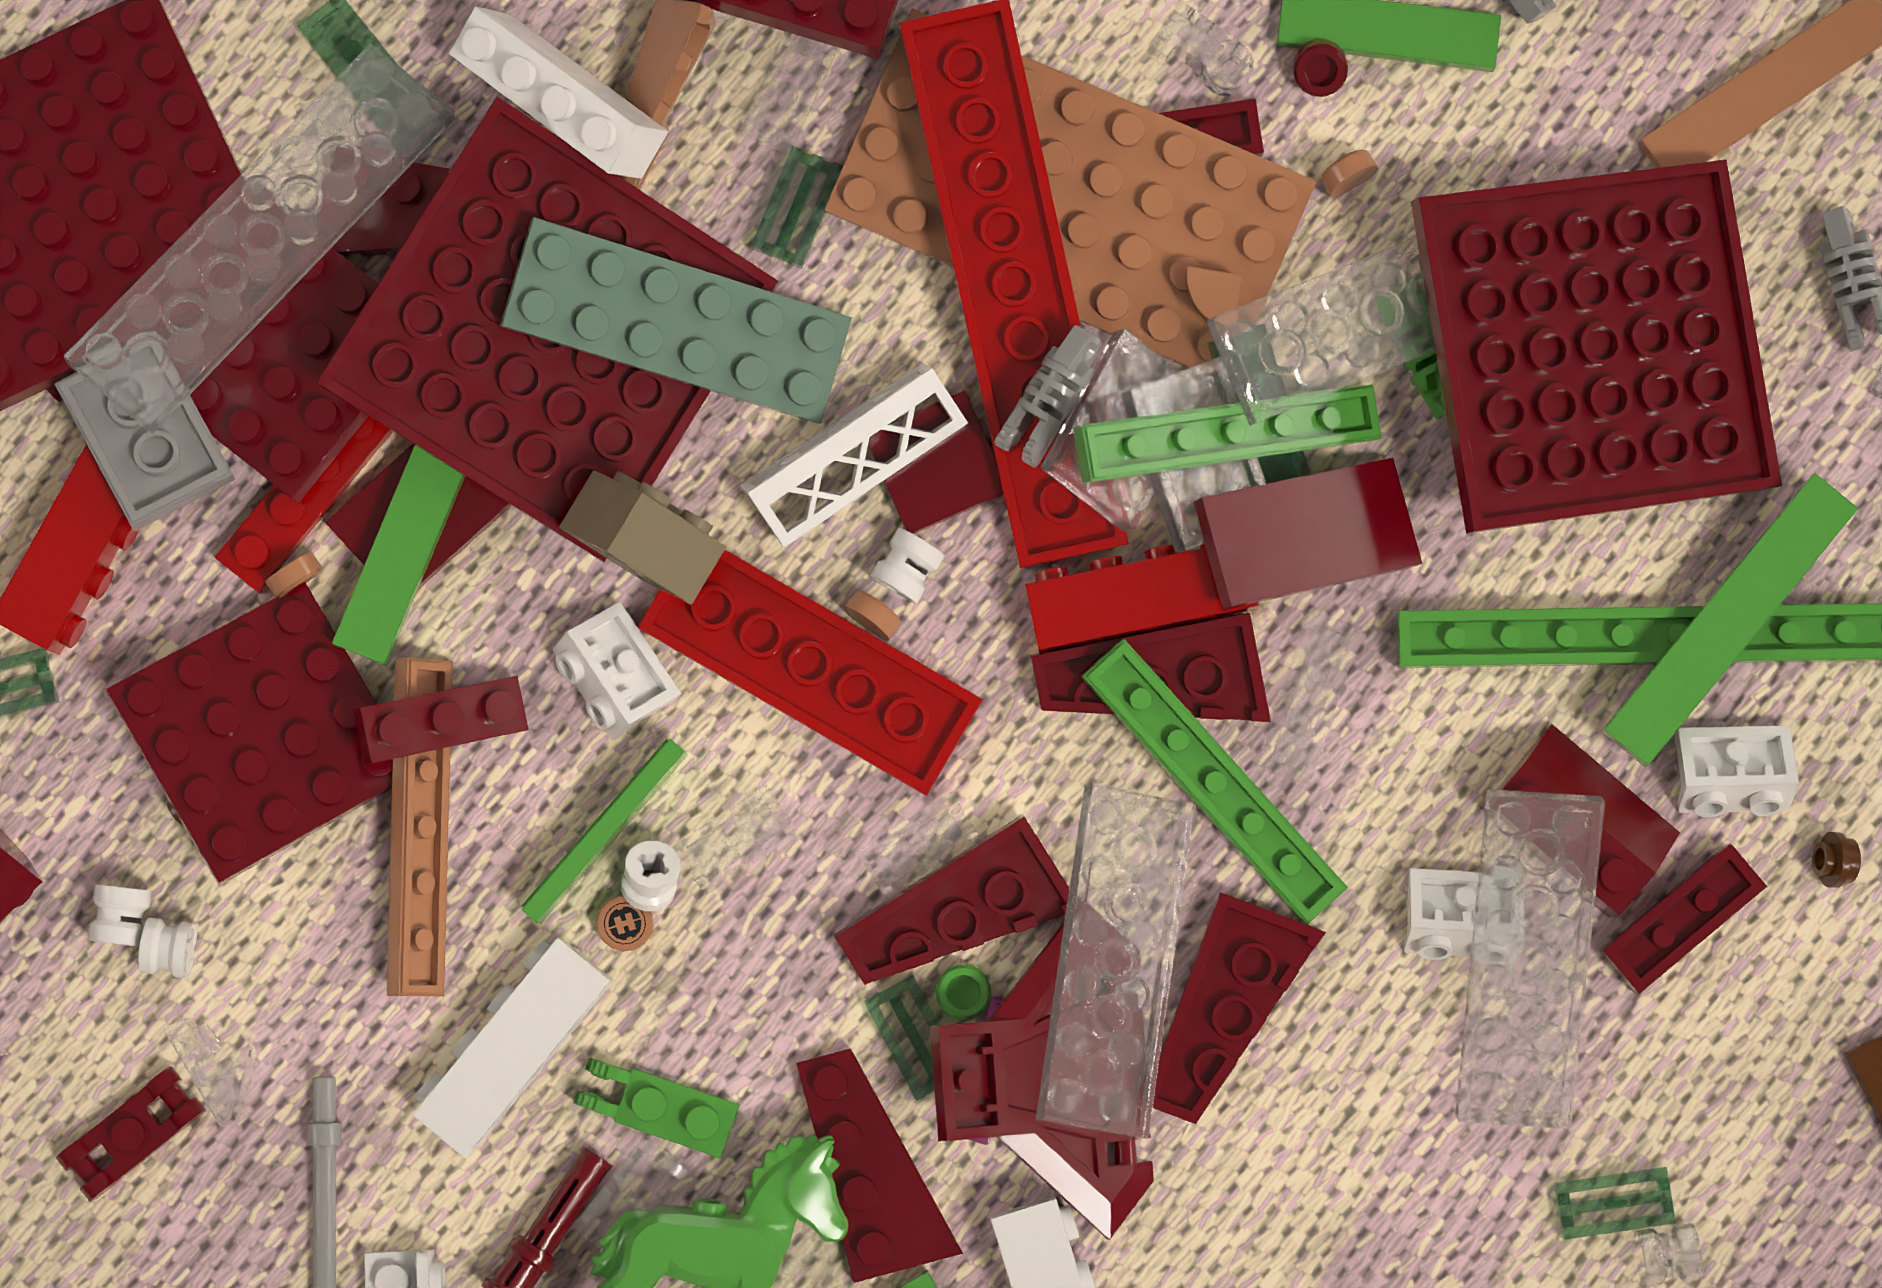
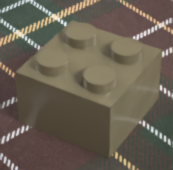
M593 470L559 526L564 532L642 581L691 605L726 548L725 545L709 536L713 528L710 523L686 509L680 510L670 503L672 500L670 497L645 482L639 483L620 471H617L612 479Z

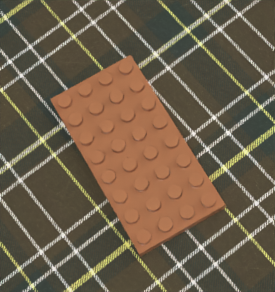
M912 8L906 21L929 15ZM901 32L824 211L953 267ZM1022 55L1080 322L1229 385L1317 181ZM1188 266L1243 275L1233 332L1214 326L1198 311L1187 289L1186 273Z

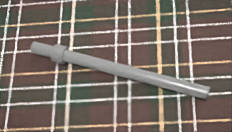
M313 1077V1122L307 1123V1146H313V1288H336V1146L341 1145V1122H336V1077Z

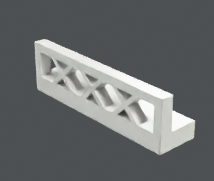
M921 363L742 484L741 488L785 548L968 424L933 368ZM934 394L950 419L932 431L911 428L916 405ZM905 413L902 426L890 424ZM881 429L901 433L897 453L894 457L886 462L865 459L870 436ZM909 435L922 437L907 447ZM859 445L856 457L844 455ZM834 461L855 464L851 485L839 494L819 490L823 468ZM863 466L876 468L861 478ZM813 476L811 488L798 486ZM788 492L808 495L805 517L785 530L769 505ZM817 497L829 499V501L815 510Z

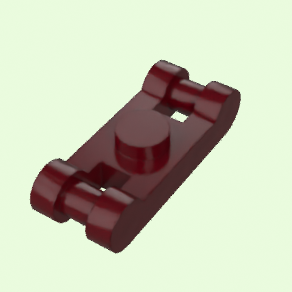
M172 1066L159 1073L143 1089L56 1156L57 1161L67 1172L72 1169L83 1183L80 1190L90 1203L98 1199L207 1111L197 1097L190 1099L179 1085L182 1078ZM160 1098L173 1113L163 1123L159 1121L149 1108ZM101 1145L114 1160L104 1170H101L90 1156Z

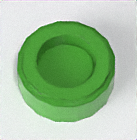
M968 964L956 965L947 969L939 978L936 986V1000L941 1010L949 1017L957 1020H971L981 1015L988 1007L991 998V985L986 975L978 968Z

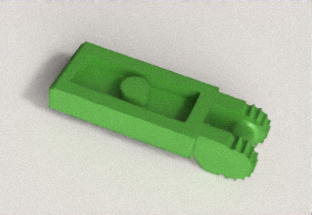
M588 1059L585 1070L591 1072L593 1076L604 1080L611 1079L627 1085L620 1105L604 1100L601 1095L589 1091H577L574 1104L614 1117V1122L717 1158L722 1157L740 1104L636 1068H632V1071L597 1059Z

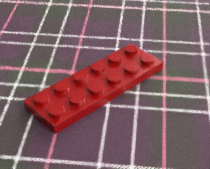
M726 550L722 553L692 605L659 590L637 627L647 635L926 797L983 701L977 695Z

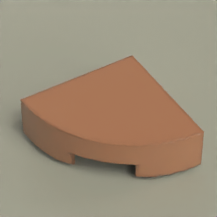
M1188 266L1186 273L1187 289L1198 311L1214 326L1233 332L1243 275Z

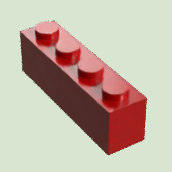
M87 444L0 598V625L58 655L61 654L65 646L71 649L79 641L87 624V620L81 617L92 597L98 600L104 595L114 575V571L108 567L118 549L127 550L134 542L140 530L134 531Z
M1203 539L1198 540L1200 549L1178 553L1177 545L1160 546L1145 550V560L1123 564L1122 556L1106 557L1089 562L1091 571L1069 575L1067 567L1039 571L1035 573L1036 582L1025 584L1039 653L1256 611L1259 607V602L1222 610Z

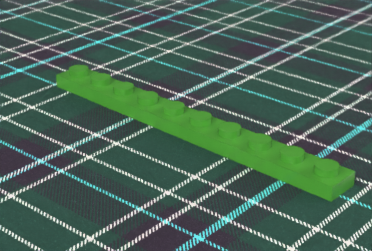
M1882 603L1779 605L1733 663L1882 661ZM1703 606L1398 611L1396 613L1398 668L1656 664Z

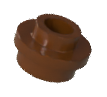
M1827 832L1821 841L1815 845L1812 852V868L1814 873L1819 876L1822 884L1828 888H1839L1844 883H1852L1856 880L1861 866V852L1858 843L1852 838H1846L1841 832Z

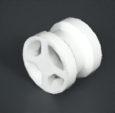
M644 841L636 844L629 850L621 879V893L631 906L642 911H658L666 908L673 901L677 890V880L681 872V861L676 851L668 844L659 841ZM645 870H654L651 874L643 875Z
M148 918L140 939L138 957L140 973L155 974L159 970H168L174 977L188 978L193 967L195 953L193 949L197 940L196 924L181 922L174 927L167 926L162 919Z

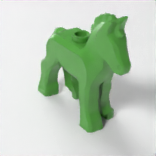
M815 1134L806 1138L803 1136H792L786 1145L780 1142L774 1150H768L763 1157L761 1166L754 1167L752 1171L750 1186L745 1188L744 1205L741 1212L726 1211V1202L707 1198H694L692 1207L659 1205L647 1210L633 1209L626 1211L616 1219L606 1235L599 1241V1244L604 1248L600 1253L591 1257V1261L594 1263L591 1274L606 1278L597 1288H654L663 1275L706 1288H771L785 1259L797 1219L811 1226L823 1241L839 1242L848 1231V1221L839 1204L832 1175L840 1165L837 1159L831 1157L834 1150L833 1137L827 1135L818 1140Z

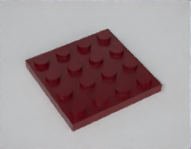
M267 199L261 206L260 211L289 273L158 335V338L211 435L299 504L368 418L366 414L316 384V381L378 283Z
M306 582L296 586L280 599L276 597L106 689V694L218 886L392 789L393 759L364 765L353 709L376 705L377 702L346 650L332 644L336 633Z

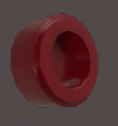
M1315 39L1305 43L1299 48L1294 57L1293 74L1296 84L1303 92L1311 96L1325 97L1334 94L1343 86L1347 79L1348 62L1345 52L1338 44L1328 39Z

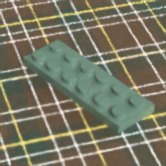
M532 218L500 327L821 424L852 317L538 218Z

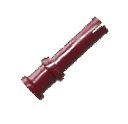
M583 1146L580 1154L553 1191L525 1236L519 1234L517 1238H512L508 1244L511 1249L510 1253L492 1279L486 1278L481 1286L483 1288H534L544 1272L550 1273L554 1268L556 1258L552 1254L613 1165Z

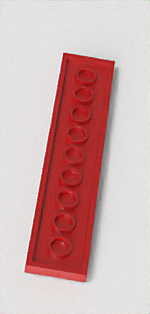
M996 0L901 22L900 27L1019 566L1024 568L1128 545L1129 541L1115 479L1082 484L1073 427L1102 422L1092 377L1085 390L1081 391L1080 398L1069 416L1064 419L1063 426L1036 468L1023 462L1022 453L1026 442L1029 441V437L1040 421L1034 417L1025 434L1017 443V446L1013 447V450L1010 449L1009 452L1007 450L1004 451L994 443L1020 398H1023L1025 389L1036 371L1041 368V363L1053 346L1056 348L1060 347L1074 325L1081 327L1010 1Z

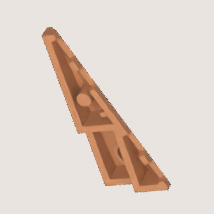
M655 0L626 100L666 130H668L666 120L716 25L713 9L703 4L686 0ZM663 143L658 149L656 155L651 161L642 179L621 175L618 176L640 190Z

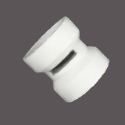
M898 528L890 541L891 552L885 560L877 562L870 577L907 601L917 604L925 591L924 581L929 573L938 570L945 555L916 535Z
M95 884L93 902L98 908L96 919L89 924L87 940L140 946V939L144 928L142 925L143 912L150 908L152 891Z

